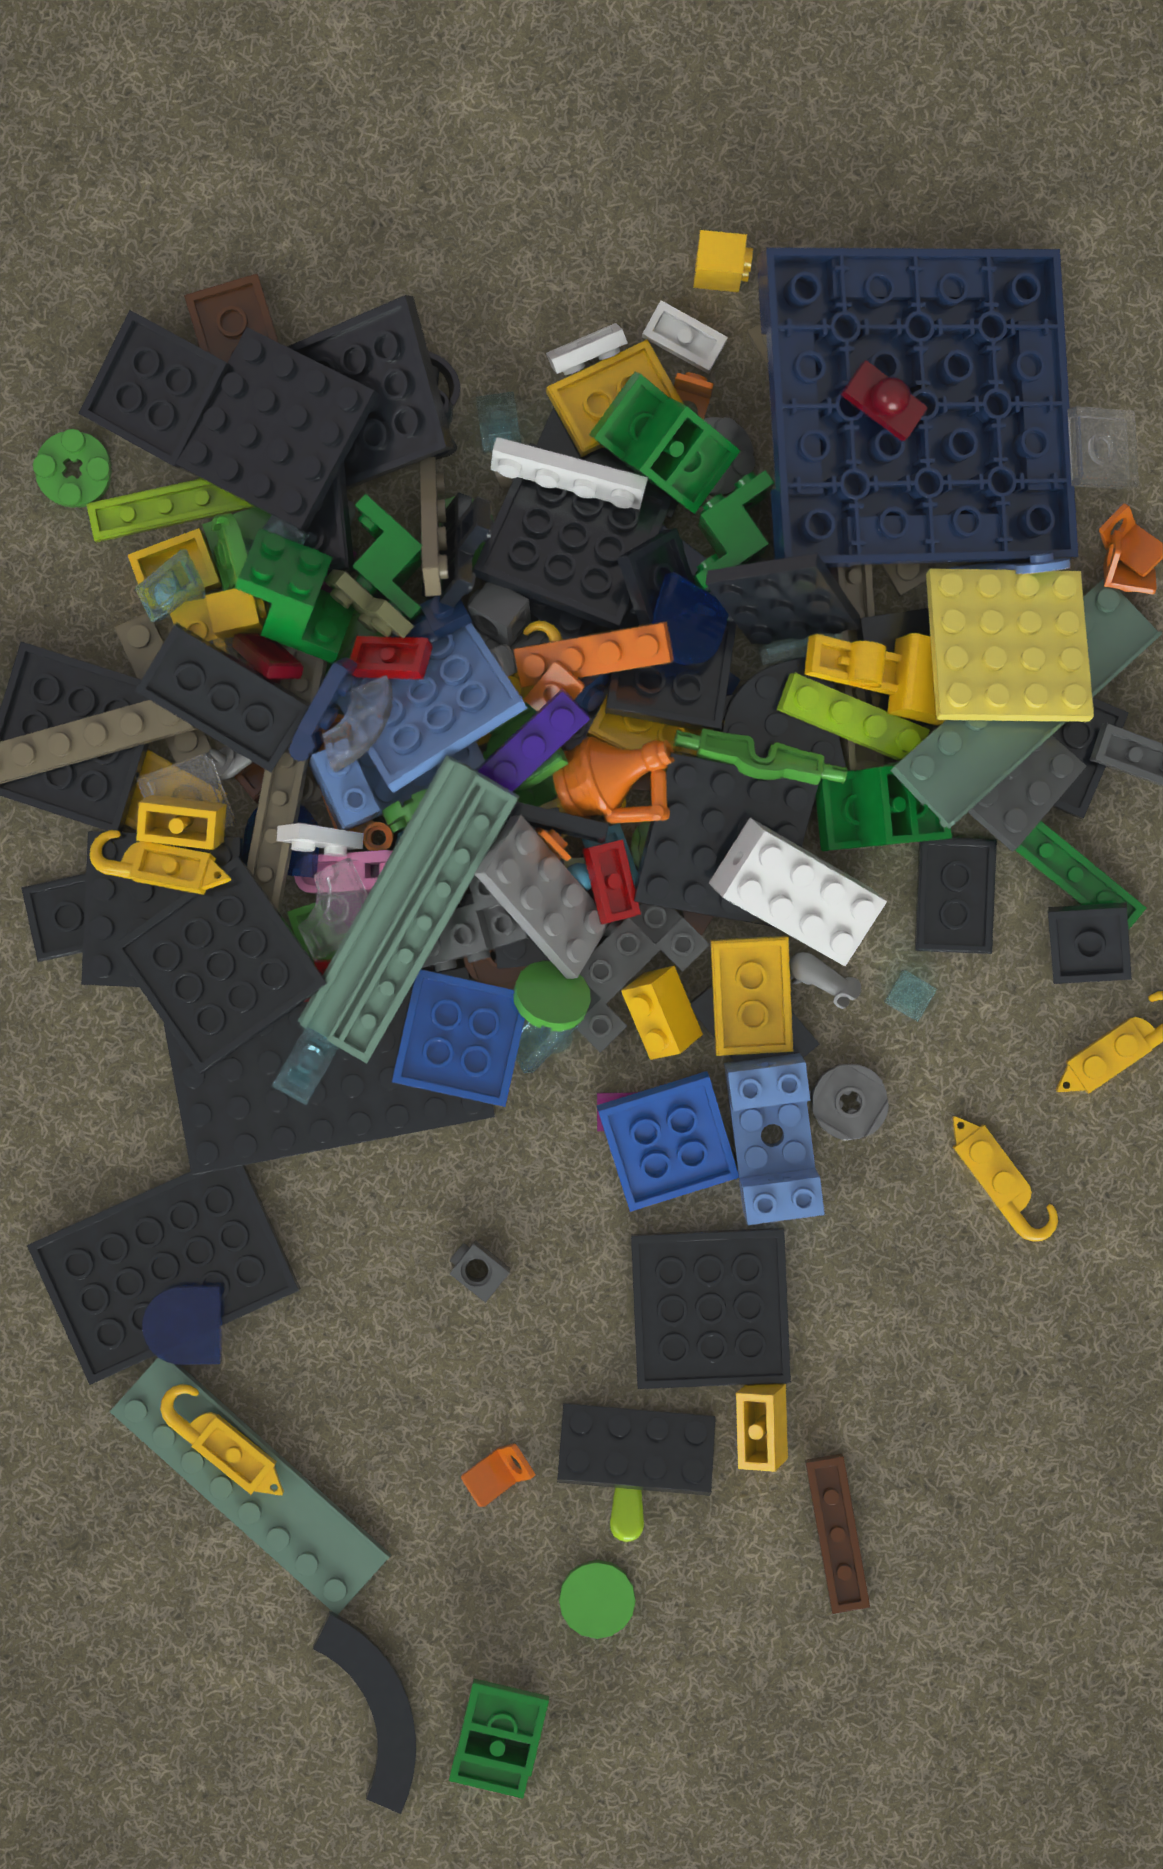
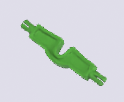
M702 729L700 735L677 730L673 746L696 750V756L735 765L739 772L760 780L786 778L818 785L822 778L844 784L847 776V767L824 763V756L821 754L803 751L781 743L771 745L767 758H760L755 753L754 740L750 736Z

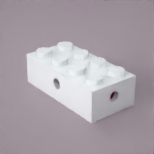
M749 818L709 882L723 898L843 966L847 965L887 902L869 886L752 818Z

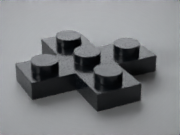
M460 492L456 494L446 508L447 523H440V527H446L447 550L440 551V555H447L448 579H441L440 603L452 607L458 603L464 594L467 595L472 590L475 583V573L472 572V559L475 550L482 541H488L494 528V521L491 519V502L480 497H476L472 502V497ZM422 570V596L431 599L435 596H426Z

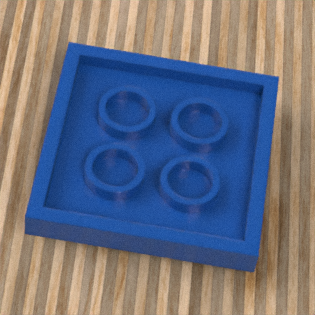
M421 969L413 984L392 1082L505 1107L525 1018L520 1015L514 1004V990Z
M707 1071L596 1105L630 1212L739 1178Z

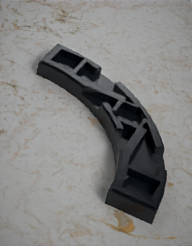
M329 1611L313 1644V1649L330 1658L350 1675L366 1698L376 1726L377 1757L372 1780L366 1792V1799L401 1814L411 1788L416 1761V1734L407 1692L389 1658L370 1640V1637L347 1619Z

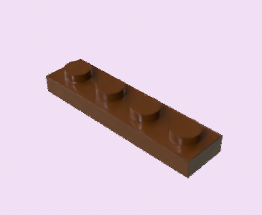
M841 1453L805 1460L832 1614L870 1608L844 1456Z

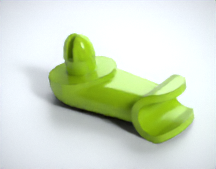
M615 1488L610 1530L619 1541L631 1542L639 1538L644 1528L642 1490Z

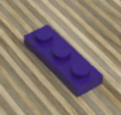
M562 688L477 768V772L513 792L590 720V716Z

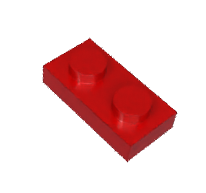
M357 636L350 659L358 665L352 675L357 678L423 680L433 646L428 638Z
M623 839L583 849L600 923L606 924L641 915L639 904L634 901L635 887Z

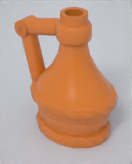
M586 736L580 744L570 751H563L569 764L552 774L557 796L566 814L590 819L591 816L603 815L604 820L611 824L665 821L670 817V809L667 807V783L664 769L667 768L668 764L673 763L675 759L674 757L670 758V752L674 753V750L669 741L659 742L654 740L644 744L641 749L630 750L617 748L606 742L599 741L596 737ZM650 771L652 805L622 807L632 785L641 776Z

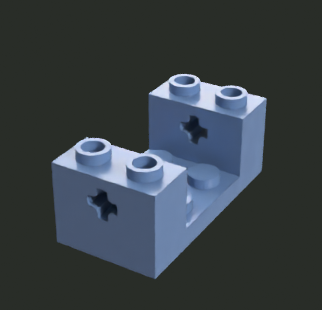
M347 739L311 756L308 764L337 828L347 831L382 816L383 809L399 800L401 805L404 806L403 802L412 798V794L429 787L442 762L394 793L386 784L360 740L350 744ZM476 741L451 756L476 771L485 761Z
M800 1053L724 1063L742 1207L747 1225L825 1215L820 1176L814 1162L807 1101H810L805 1060ZM770 1124L780 1126L783 1131L781 1139L774 1144H768L761 1139L762 1130Z

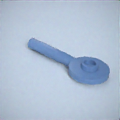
M1053 553L1030 555V562L1020 564L985 563L953 566L950 569L1015 570L1016 574H1031L1070 568V559H1054Z

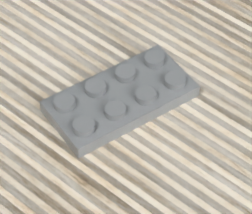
M512 816L474 874L566 979L578 978L610 923H600L596 903L523 816Z

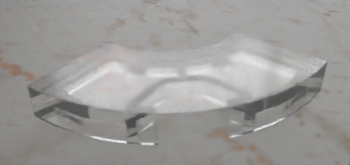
M387 675L351 689V703L346 715L334 728L322 734L329 764L334 772L347 767L363 756L374 745L386 727L393 702L392 685Z

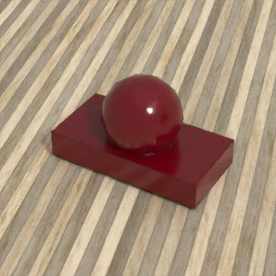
M867 360L860 364L841 393L844 398L902 442L908 439L928 408L910 394L909 387L903 380L886 376Z
M256 633L234 634L232 647L248 661L247 665L277 684H280L282 679H301L304 666L278 642Z

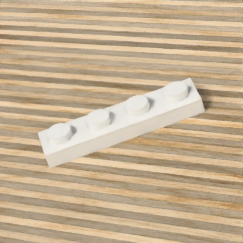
M499 437L495 441L490 470L497 471L508 478L519 477L534 481L545 488L556 487L574 492L582 498L593 497L611 502L619 508L631 507L640 510L648 477Z

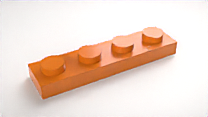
M667 621L513 649L521 688L536 685L556 661L560 662L577 678L674 661Z

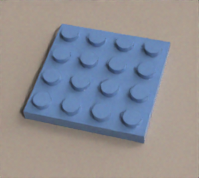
M472 623L431 643L433 648L423 680L357 678L349 694L345 698L340 696L337 701L392 793L443 762L446 755H454L527 709L524 701Z

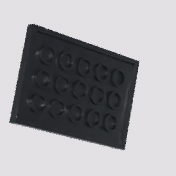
M245 1165L191 1175L190 1171L27 1245L89 1385L301 1289Z

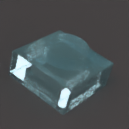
M902 970L885 998L884 1003L918 1022L937 989L908 971Z

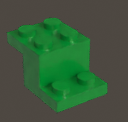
M636 371L589 434L638 475L648 477L647 481L661 488L694 514L741 451L688 406L668 397Z
M766 470L757 476L754 471L748 473L734 484L736 488L732 491L733 493L726 498L720 493L702 506L704 510L701 512L698 527L716 554L710 556L697 566L698 570L695 572L694 582L700 597L711 592L706 585L707 570L750 564L755 558L764 555L769 543L747 511L770 495L774 482Z
M365 493L355 504L361 515L357 520L376 541L353 565V568L359 575L355 581L372 597L378 598L381 596L405 619L411 622L423 610L400 588L422 565V544Z
M259 528L235 589L272 603L261 636L333 664L339 653L354 611L351 605L346 609L335 601L328 592L321 590L333 557Z
M895 766L847 771L844 784L822 778L818 784L816 805L821 851L952 839L951 828L949 829L947 826L944 828L939 823L941 821L940 818L926 803L922 805L891 772Z
M474 1678L469 1700L466 1704L449 1781L523 1799L528 1777L532 1775L549 1696Z

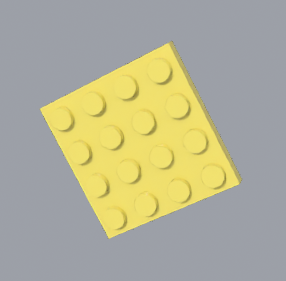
M935 568L928 570L926 583L937 720L1089 722L1094 717L1081 571L1016 574L1015 570Z

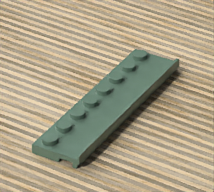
M1104 579L1083 597L1092 698L1163 634L1161 630L1158 632L1118 589L1104 587ZM946 720L904 757L891 772L922 805L926 803L940 818L941 821L939 823L944 828L947 826L950 829L1067 721Z
M446 755L323 975L327 984L311 996L299 1017L298 1022H300L302 1027L311 1028L325 1036L330 1043L368 1063L472 881L474 873L485 858L520 797L519 795L457 759Z
M165 1351L161 1353L111 1409L110 1413L337 1615L390 1558L391 1554ZM180 1384L191 1385L199 1391L197 1396L181 1394L175 1398V1411L189 1423L203 1413L213 1412L219 1414L277 1461L275 1469L284 1490L283 1495L255 1491L250 1495L191 1447L192 1444L169 1427L162 1417L160 1410L161 1400L166 1391ZM276 1484L271 1485L272 1489H278Z

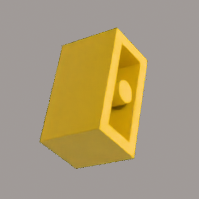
M700 230L693 288L739 292L741 281L748 282L752 264L753 248L746 247L747 234Z
M235 588L205 595L213 633L225 645L232 644L234 634L237 633L261 634L271 608L268 601Z
M150 795L139 802L136 841L214 850L224 842L227 804Z
M675 966L644 972L621 990L650 1060L681 1054L703 1035Z
M786 1384L744 1385L736 1393L738 1469L776 1472L788 1459Z

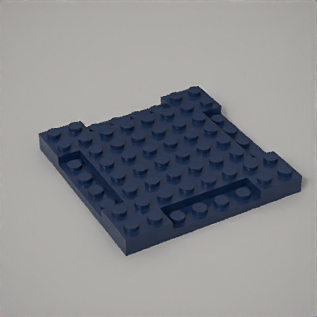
M765 248L757 255L761 334H766L776 487L771 490L775 560L817 553L827 568H838L865 564L984 561L1025 563L1030 562V555L1053 553L1054 559L1069 558L1071 560L1079 557L1060 249ZM865 360L886 376L903 380L909 387L910 394L928 407L908 439L903 442L841 395L860 364Z

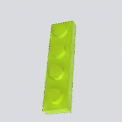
M797 673L789 674L777 710L897 761H901L926 739L930 731L925 727L899 716L887 714L885 710Z

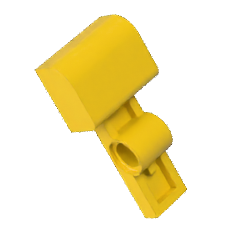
M200 528L127 555L148 610L155 612L167 607L174 625L176 622L226 652L223 642L213 633L205 598V592L219 588L222 585L210 547Z
M911 633L897 638L894 653L886 651V646L876 642L856 641L852 643L820 634L809 636L804 675L889 695L887 714L937 726L946 721L936 719L930 636Z

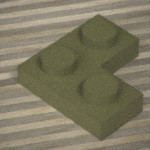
M333 569L324 580L333 589L329 593L331 597L346 609L351 605L360 614L357 620L370 632L376 634L378 631L385 637L394 635L404 638L414 627L386 600L372 597L345 571Z

